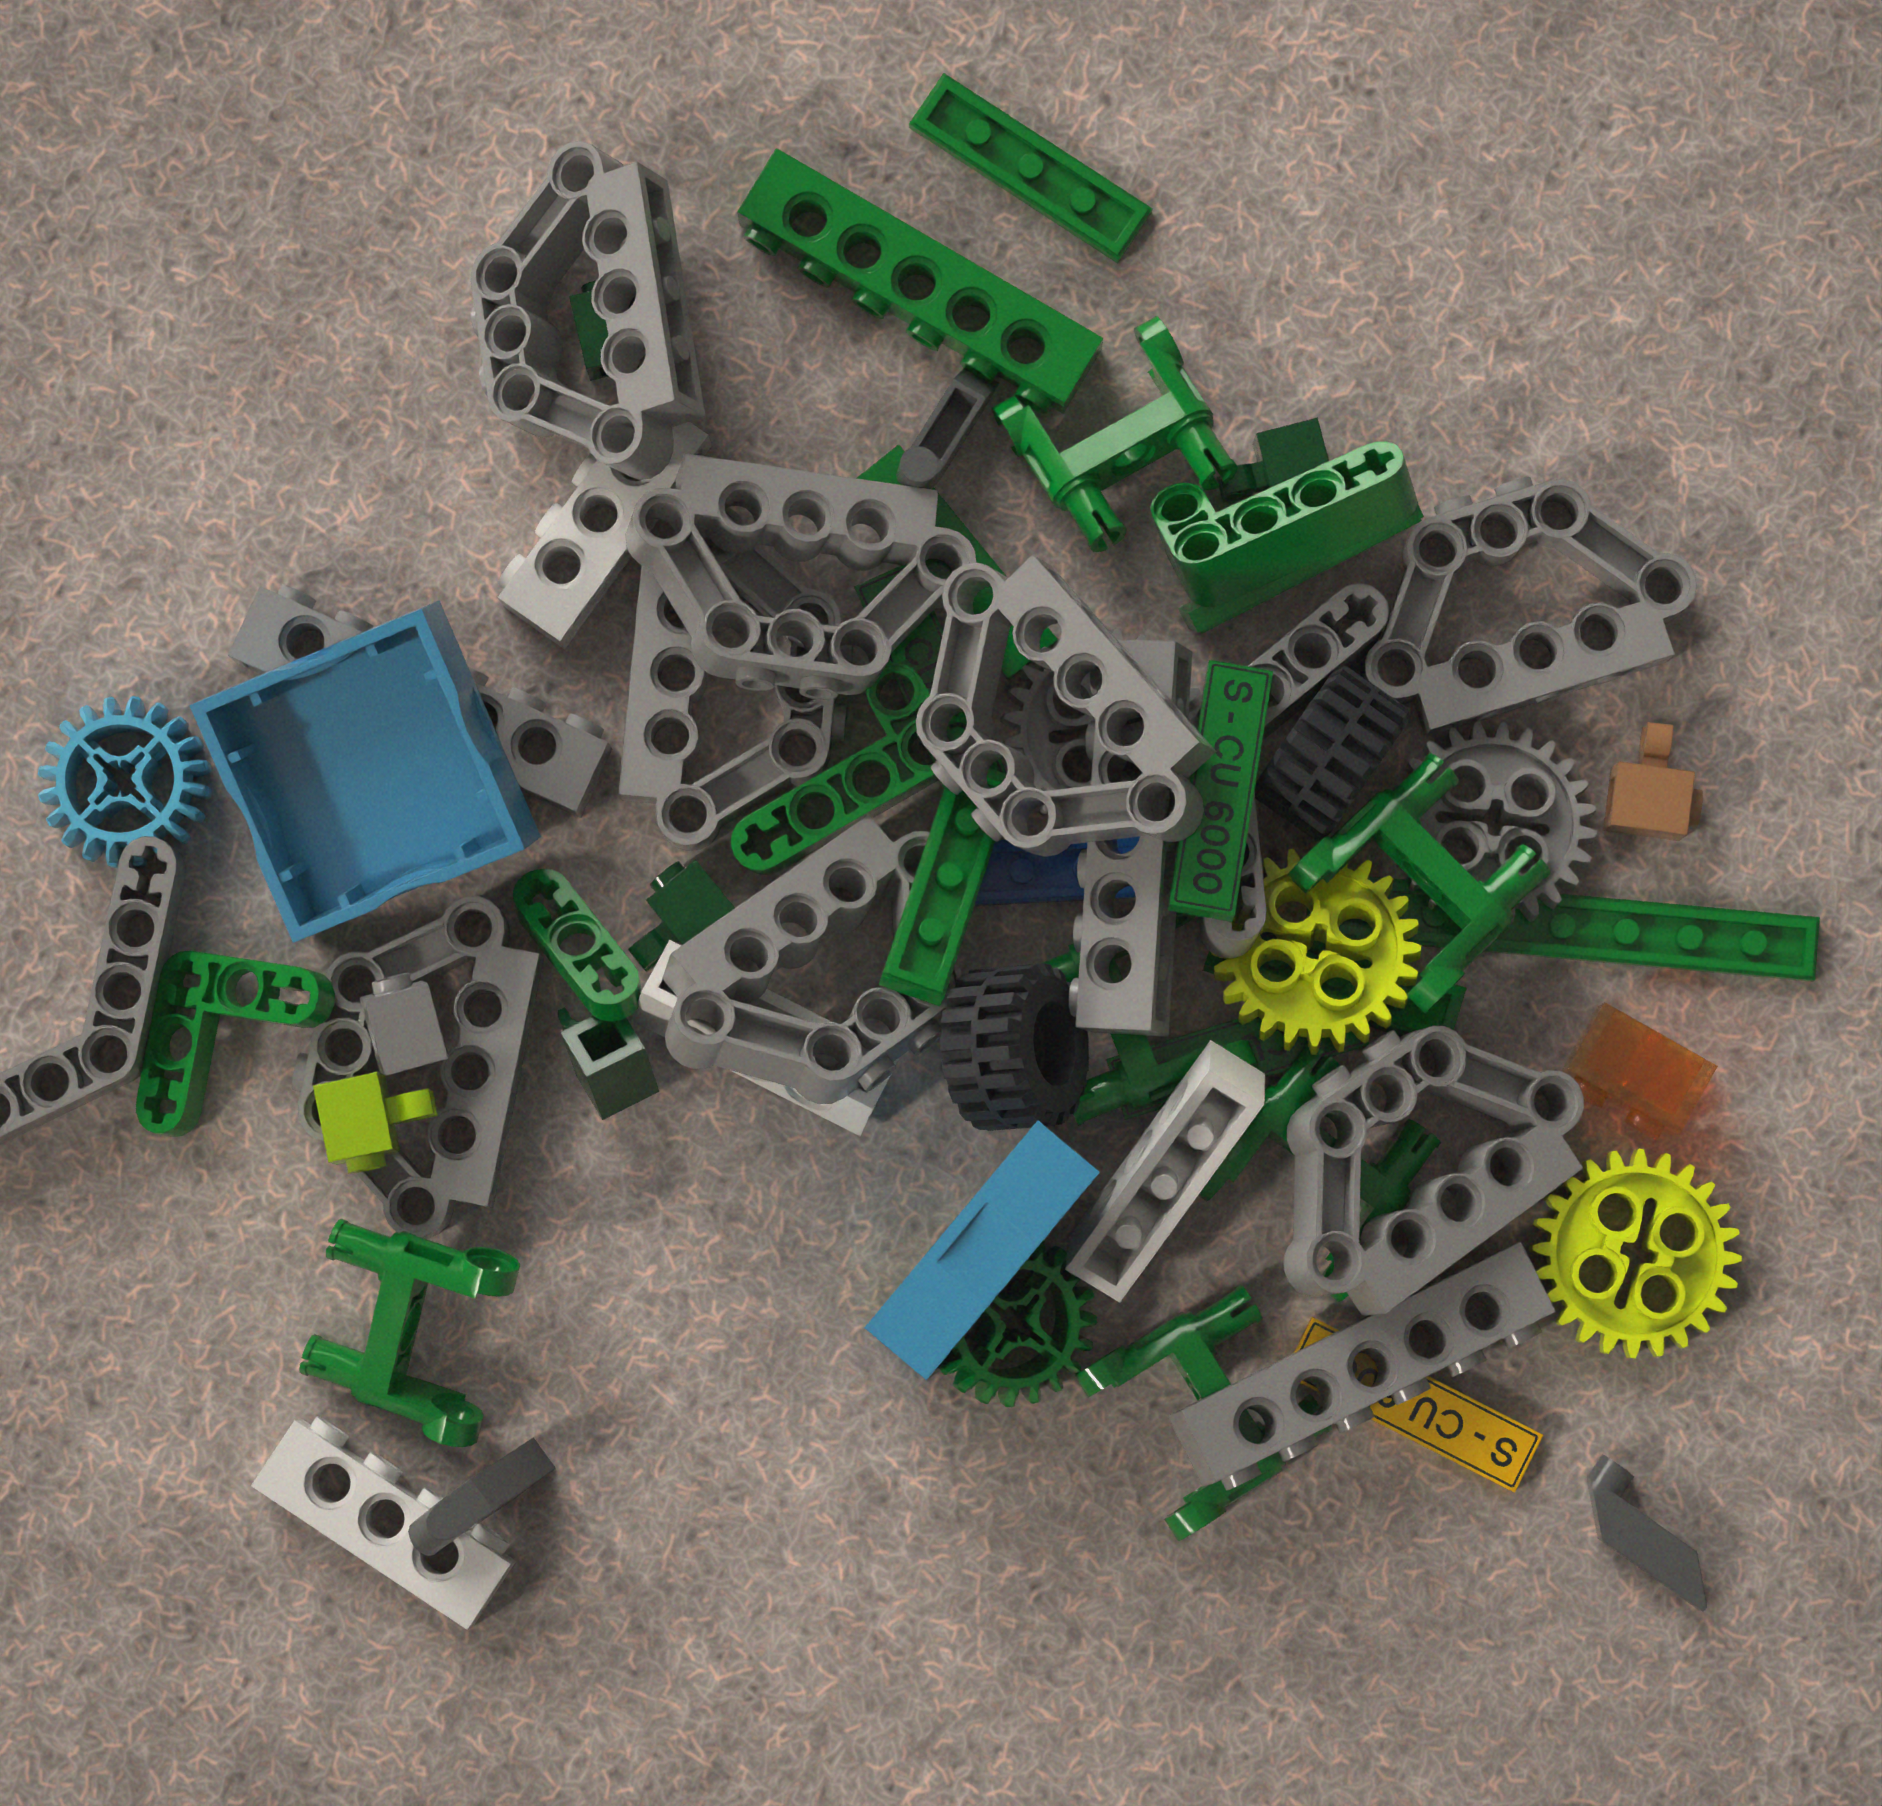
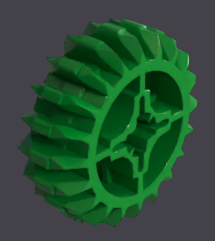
M1043 1240L1020 1267V1269L1031 1270L1025 1280L1017 1279L1008 1290L1000 1292L992 1301V1303L1004 1310L1007 1308L1013 1310L1015 1316L1020 1319L1019 1323L1030 1331L1029 1336L1016 1328L1013 1330L1007 1328L1004 1321L1000 1319L1001 1315L988 1306L980 1315L981 1326L973 1338L977 1345L972 1352H970L965 1336H963L940 1363L937 1369L943 1375L952 1374L957 1371L953 1386L956 1389L966 1393L975 1386V1398L984 1404H989L998 1391L1000 1403L1005 1407H1014L1018 1400L1020 1389L1026 1400L1032 1404L1038 1403L1041 1400L1039 1385L1041 1382H1044L1054 1392L1062 1391L1063 1383L1057 1375V1372L1062 1367L1073 1374L1081 1372V1365L1071 1358L1075 1347L1082 1351H1090L1093 1349V1342L1079 1334L1080 1328L1092 1327L1098 1322L1096 1315L1079 1310V1307L1088 1304L1095 1296L1093 1290L1086 1286L1074 1287L1081 1279L1065 1270L1066 1266L1063 1267L1067 1256L1065 1250L1054 1246L1045 1253V1240ZM1048 1287L1052 1292L1056 1311L1055 1324L1051 1336L1042 1329L1039 1321L1040 1310L1047 1300L1043 1294ZM1019 1346H1029L1039 1353L1030 1361L1016 1367L1006 1369L989 1368L996 1358L1003 1360L1013 1348Z

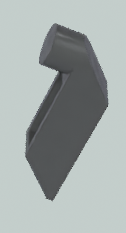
M965 368L957 374L912 446L903 453L896 474L897 480L901 485L933 489L943 477L1000 382L993 380L992 383L987 382Z
M534 1437L472 1477L411 1523L408 1531L411 1543L424 1555L432 1556L437 1554L449 1543L556 1469Z
M1602 1454L1587 1476L1597 1538L1693 1607L1704 1612L1707 1608L1697 1551L1621 1498L1634 1476Z

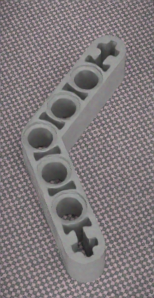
M1363 583L1346 586L1248 665V667L1273 671L1270 693L1275 698L1277 705L1267 708L1262 741L1312 701L1334 671L1345 665L1351 668L1368 654L1378 641L1389 615L1387 601L1380 591L1373 586ZM1360 615L1366 620V624L1361 621L1355 622L1344 632L1341 640L1337 636L1345 617L1353 620ZM1302 650L1314 652L1320 657L1323 667L1317 669L1306 668L1297 661L1294 653ZM1200 706L1196 709L1190 720L1196 729ZM1255 792L1234 916L1236 923L1244 925L1241 931H1232V924L1229 921L1198 916L1203 944L1210 952L1222 958L1232 959L1240 957L1251 950L1266 919Z
M140 837L131 841L124 848L119 859L83 1032L79 1036L0 1073V1094L5 1095L11 1108L10 1117L0 1127V1145L134 1081L141 1074L159 978L163 966L169 957L186 877V864L182 855L167 842L156 837ZM152 847L158 849L157 859L167 864L164 874L153 875L148 892L154 897L161 899L159 907L141 899H131L133 891L146 896L149 884L148 876L139 872V868L133 865L132 858L133 856L146 859L147 862H151L155 856ZM149 914L154 922V934L151 940L140 947H132L126 938L128 923L135 916ZM134 976L141 986V996L133 1007L119 1010L112 999L115 984L122 978ZM121 1039L127 1048V1060L120 1070L106 1073L99 1062L100 1050L107 1041ZM61 1066L68 1073V1089L58 1100L49 1101L42 1093V1078L51 1068Z

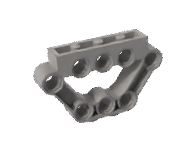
M583 141L569 142L559 148L551 158L546 179L500 240L483 249L472 266L471 289L474 306L471 308L470 318L473 329L479 338L483 363L479 369V379L483 391L488 397L490 408L499 419L540 438L558 435L588 448L598 461L630 477L639 480L651 479L660 474L670 462L674 447L672 427L705 417L668 180L637 161L624 166L621 162L590 143ZM626 238L624 245L619 250L622 241ZM584 249L593 260L597 261L599 278L592 289V305L595 312L607 324L608 337L601 349V364L604 372L616 382L619 403L611 406L570 390L557 380L555 365L563 351V339L560 331L548 321L547 306L553 296L554 288ZM635 295H636V298H635V301H634L633 305H632V306L629 308V310H628V307H629V304H630L631 300H632V299L635 297ZM525 336L524 341L520 345L522 338ZM646 354L643 364L637 369L640 359ZM534 394L532 402L528 405L531 396ZM634 433L633 441L631 445L626 449L628 440Z
M685 454L677 473L675 489L657 488L645 493L638 500L625 534L626 547L632 558L642 566L650 568L692 637V655L698 666L708 674L721 678L735 679L736 685L744 689L767 691L773 689L774 685L800 688L799 692L801 695L820 700L834 699L838 694H860L866 691L867 688H871L888 663L890 654L935 608H944L942 592L947 579L935 577L926 567V560L938 559L944 561L952 572L962 565L976 563L975 550L966 537L960 532L948 528L935 527L938 490ZM730 506L743 507L752 514L755 523L750 525L736 524L728 518L725 509ZM793 515L808 517L814 522L818 532L808 535L797 532L792 528L789 517ZM652 519L667 521L673 526L676 536L670 539L655 537L649 532L645 523ZM856 524L871 526L878 533L880 542L874 544L862 542L855 536L852 526ZM702 537L711 538L718 547L731 553H744L758 544L772 546L785 559L794 562H807L821 553L835 555L845 566L857 571L871 570L878 567L882 562L905 565L906 567L856 618H851L841 623L839 627L821 625L819 620L811 613L801 609H787L777 614L775 618L757 616L752 608L740 600ZM717 627L731 628L739 634L742 639V645L737 648L722 646L715 640L712 630ZM780 636L797 638L802 642L806 654L801 657L786 655L778 647L776 638ZM850 644L860 647L868 656L869 664L864 666L850 664L842 656L840 647Z
M1524 477L1496 487L1494 490L1497 497L1473 504L1470 495L1445 501L1434 507L1435 516L1429 517L1416 525L1404 544L1402 563L1405 572L1381 640L1376 642L1366 655L1360 675L1401 704L1414 702L1424 736L1428 737L1451 728L1487 720L1505 712L1545 702L1596 684L1607 683L1622 676L1664 664L1675 655L1665 624L1677 618L1694 599L1697 589L1696 575L1690 564L1680 556L1670 553H1658L1593 507L1586 491L1577 483L1569 480L1556 479L1533 485L1531 477ZM1548 502L1563 504L1571 514V527L1564 530L1550 528L1541 517V506ZM1492 520L1502 522L1511 532V545L1500 549L1487 545L1480 534L1481 524ZM1427 539L1443 541L1451 551V563L1444 567L1428 565L1420 555V543ZM1537 542L1541 546L1557 549L1630 602V605L1619 609L1606 603L1589 604L1582 608L1569 624L1557 628L1552 624L1542 621L1530 622L1521 627L1508 643L1498 646L1482 640L1469 641L1459 646L1449 661L1427 667L1424 659L1451 579L1461 565L1477 561L1490 567L1502 566L1510 562L1522 546ZM1652 575H1660L1670 580L1675 588L1674 601L1669 604H1660L1653 601L1646 592V578ZM1588 621L1603 624L1610 633V647L1606 650L1597 651L1586 646L1580 635L1581 625ZM1526 640L1542 642L1550 652V665L1545 669L1537 670L1528 667L1520 657V644ZM1392 656L1402 659L1410 669L1409 682L1403 686L1394 687L1382 681L1377 669L1378 662L1381 659ZM1469 658L1481 660L1490 671L1491 679L1489 685L1483 688H1473L1466 685L1459 676V663Z
M730 507L725 509L731 521L739 525H745L739 514ZM758 544L744 553H731L727 551L721 555H713L734 590L764 617L775 618L777 614L787 609H801L804 611L820 612L827 618L828 626L839 627L842 623L840 610L830 596L822 591L807 589ZM641 566L627 715L623 738L619 796L622 801L656 804L657 824L665 839L678 849L685 851L701 850L716 839L722 826L791 784L801 785L826 771L831 757L832 741L844 742L847 704L836 703V698L828 700L815 699L808 703H799L788 696L786 686L775 685L778 701L784 710V721L776 727L771 737L694 784H685L686 767L697 758L701 748V736L692 718V707L705 693L708 683L707 672L698 666L692 655V637L687 629L674 627L667 621V613L672 604L650 568ZM784 636L788 646L791 648L790 656L801 657L806 654L802 642L795 637ZM853 645L841 646L840 652L842 656L852 664ZM678 661L689 663L695 669V677L688 688L682 691H671L661 685L662 671L667 665ZM667 724L681 725L689 732L687 745L676 754L667 755L655 748L654 740L656 733ZM798 735L810 738L816 745V752L809 763L803 766H792L782 760L780 751L787 739ZM688 801L700 803L707 811L704 825L692 833L678 831L672 824V816L675 809L680 804Z
M1035 555L1029 557L1009 578L988 565L980 563L965 564L954 570L946 580L942 592L943 606L947 616L931 693L918 710L916 728L923 745L937 760L931 766L933 773L954 794L958 795L962 790L977 806L971 813V816L981 829L996 842L1004 837L1018 848L1045 857L1061 853L1070 844L1148 835L1158 840L1176 842L1192 835L1201 823L1204 808L1201 795L1188 778L1216 750L1097 618L1087 604L1051 565ZM991 586L993 589L991 605L983 613L975 615L973 612L974 597L984 587ZM1059 623L1061 627L1060 641L1050 651L1042 652L1039 643L1041 634L1048 626ZM1012 625L1014 626V644L1018 651L1029 660L1047 670L1054 671V686L1060 699L1076 710L1096 719V737L1101 746L1127 762L1134 763L1142 771V774L1136 780L1044 791L1038 789L1033 784L1035 779L1034 769L1029 759L1021 752L993 738L994 726L991 717L1009 630ZM1100 669L1103 679L1101 688L1091 698L1083 699L1080 692L1083 678L1092 670ZM964 712L967 719L964 733L955 741H949L946 731L949 721L956 714ZM1141 716L1144 721L1142 736L1133 745L1124 746L1121 738L1123 726L1129 719ZM1005 758L1008 768L1006 778L1000 785L990 789L987 784L988 769L993 762ZM1172 790L1175 796L1174 810L1164 820L1155 821L1152 815L1153 801L1163 791ZM1040 805H1045L1049 815L1047 825L1042 832L1031 836L1027 828L1028 817L1033 809Z
M868 814L670 954L662 978L678 997L665 1033L666 1047L671 1056L681 1065L692 1069H707L711 1066H717L795 1088L805 1099L817 1104H832L845 1098L860 1086L867 1092L874 1089L896 1069V1065L893 1063L896 1059L909 1050L915 1056L920 1055L935 1044L941 1037V1018L943 1010H946V998L950 989L955 988L956 980L962 975V971L956 962L940 1007L885 987L872 988L863 992L856 1000L848 1020L841 1025L837 1023H824L820 1025L747 1004L758 1000L766 992L772 974L781 967L795 969L807 965L815 957L822 938L830 932L834 934H847L856 930L863 923L871 903L882 895H885L891 902L894 939L914 880L907 873L905 867H918L929 832L913 831L893 843ZM833 888L848 890L854 895L856 901L844 902L838 900L830 890ZM791 922L798 924L806 930L808 935L805 937L789 935L784 931L781 924ZM735 957L750 959L757 965L759 970L756 972L739 970L734 966L731 959ZM691 1019L705 1020L714 1027L716 1033L711 1035L696 1033L690 1028L687 1021ZM863 1020H880L887 1025L891 1033L876 1034L866 1027ZM817 1054L830 1055L839 1062L842 1069L833 1071L824 1069L817 1064L813 1056Z
M465 896L455 900L445 910L443 917L368 953L348 952L337 957L329 965L325 975L332 983L335 991L334 1007L324 1023L312 1028L313 1034L309 1053H299L292 1078V1090L300 1091L298 1117L303 1129L311 1137L324 1141L313 1085L364 1075L376 1063L361 1003L351 1002L345 994V982L348 976L356 970L368 969L374 974L376 981L398 974L409 973L412 983L421 980L427 982L471 960L475 961L471 982L465 984L458 991L454 1000V1016L461 1027L459 1043L447 1053L448 1059L443 1060L441 1064V1079L448 1090L446 1106L438 1112L437 1117L432 1118L428 1127V1142L431 1150L436 1154L431 1179L425 1178L401 1150L400 1152L384 1155L387 1166L356 1173L383 1203V1212L386 1220L396 1232L406 1231L424 1239L440 1234L449 1225L456 1201L489 1208L494 1207L544 957L539 953L508 947L510 926L505 914L490 900L480 896ZM473 914H484L490 918L492 923V933L489 939L477 947L464 945L460 938L462 922ZM484 993L497 995L502 1004V1012L499 1019L488 1027L475 1026L469 1016V1008L472 1001ZM347 1031H355L363 1043V1051L360 1058L348 1066H339L332 1056L333 1042L340 1034ZM470 1056L483 1057L489 1067V1076L486 1082L478 1089L464 1090L456 1078L459 1064ZM458 1118H467L474 1125L476 1139L468 1151L461 1154H453L445 1146L444 1131L451 1121ZM426 1189L434 1198V1213L423 1224H411L403 1212L404 1200L411 1191Z
M1430 1026L1409 1032L1398 1037L1394 1030L1389 1031L1362 1049V1053L1367 1060L1349 1072L1345 1065L1323 1076L1312 1085L1317 1095L1296 1110L1287 1126V1142L1291 1152L1295 1155L1293 1241L1287 1247L1284 1256V1272L1288 1282L1298 1292L1307 1296H1326L1347 1292L1362 1316L1388 1313L1578 1173L1583 1167L1563 1138V1135L1570 1131L1580 1120L1584 1110V1096L1579 1084L1569 1074L1560 1070L1537 1072L1465 1044L1463 1038L1456 1031L1446 1026ZM1422 1046L1428 1048L1435 1059V1069L1432 1076L1428 1075L1419 1063V1053ZM1373 1081L1379 1083L1386 1094V1105L1382 1112L1377 1110L1370 1100L1369 1089ZM1537 1090L1544 1094L1549 1104V1112L1546 1119H1543L1537 1113L1534 1106V1097ZM1421 1092L1433 1094L1508 1124L1512 1132L1506 1137L1481 1142L1469 1147L1460 1159L1458 1172L1430 1178L1421 1182L1413 1190L1410 1207L1371 1218L1363 1228L1360 1237L1361 1242L1359 1243L1361 1148L1365 1143L1368 1128L1394 1123L1406 1118L1414 1109L1417 1093ZM1324 1116L1334 1123L1337 1130V1140L1333 1147H1329L1320 1135L1319 1125ZM1493 1154H1496L1505 1166V1176L1501 1184L1493 1178L1490 1172V1160ZM1445 1189L1454 1196L1457 1210L1452 1220L1443 1213L1441 1208V1196ZM1395 1225L1400 1226L1407 1236L1408 1246L1403 1256H1400L1394 1250L1391 1243V1233ZM1322 1246L1331 1252L1334 1259V1270L1329 1278L1324 1277L1317 1267L1316 1257Z

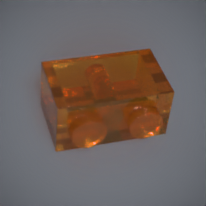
M1604 1002L1596 1007L1561 1071L1569 1074L1579 1084L1584 1101L1602 1108L1606 1099L1629 1112L1624 1120L1626 1124L1658 1140L1662 1132L1670 1136L1682 1132L1718 1066Z

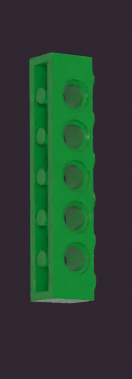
M777 148L737 211L739 224L746 229L743 238L752 246L770 256H776L779 249L801 261L797 269L804 276L823 287L829 288L833 281L855 292L851 300L863 311L879 319H884L887 312L909 324L905 332L912 339L934 351H938L941 344H944L963 355L960 361V365L987 382L992 383L997 375L1018 387L1014 396L1023 404L1029 405L1031 409L1039 413L1047 414L1050 407L1064 414L1102 351L1103 337ZM813 212L822 216L826 221L824 229L812 237H804L794 232L791 228L792 223L802 213ZM861 243L870 244L881 255L873 266L864 269L856 268L845 259L850 248ZM912 275H923L929 278L935 286L931 295L922 300H911L905 297L899 287L907 277ZM975 306L985 311L989 321L983 329L976 332H967L955 324L954 316L964 307ZM1019 338H1031L1041 345L1044 353L1037 361L1030 364H1022L1015 361L1009 355L1008 348Z

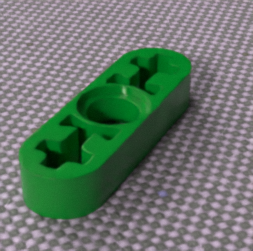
M536 869L523 875L517 881L513 890L518 920L588 1011L598 1019L619 1021L632 1015L639 1007L638 1000L642 991L639 973L633 962L561 873L552 869ZM541 893L548 901L554 899L558 915L554 922H552L551 914L542 903L537 902L533 904L535 895ZM573 934H586L595 940L593 947L581 955H569L560 949L561 943ZM603 967L604 975L615 987L622 985L623 991L616 995L608 989L601 991L596 971Z

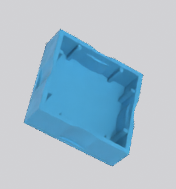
M440 600L189 705L227 792L241 809L248 823L255 846L257 862L293 943L371 912L391 898L432 883H443L522 851L541 837Z
M1037 1120L864 1328L927 1380L1100 1172Z

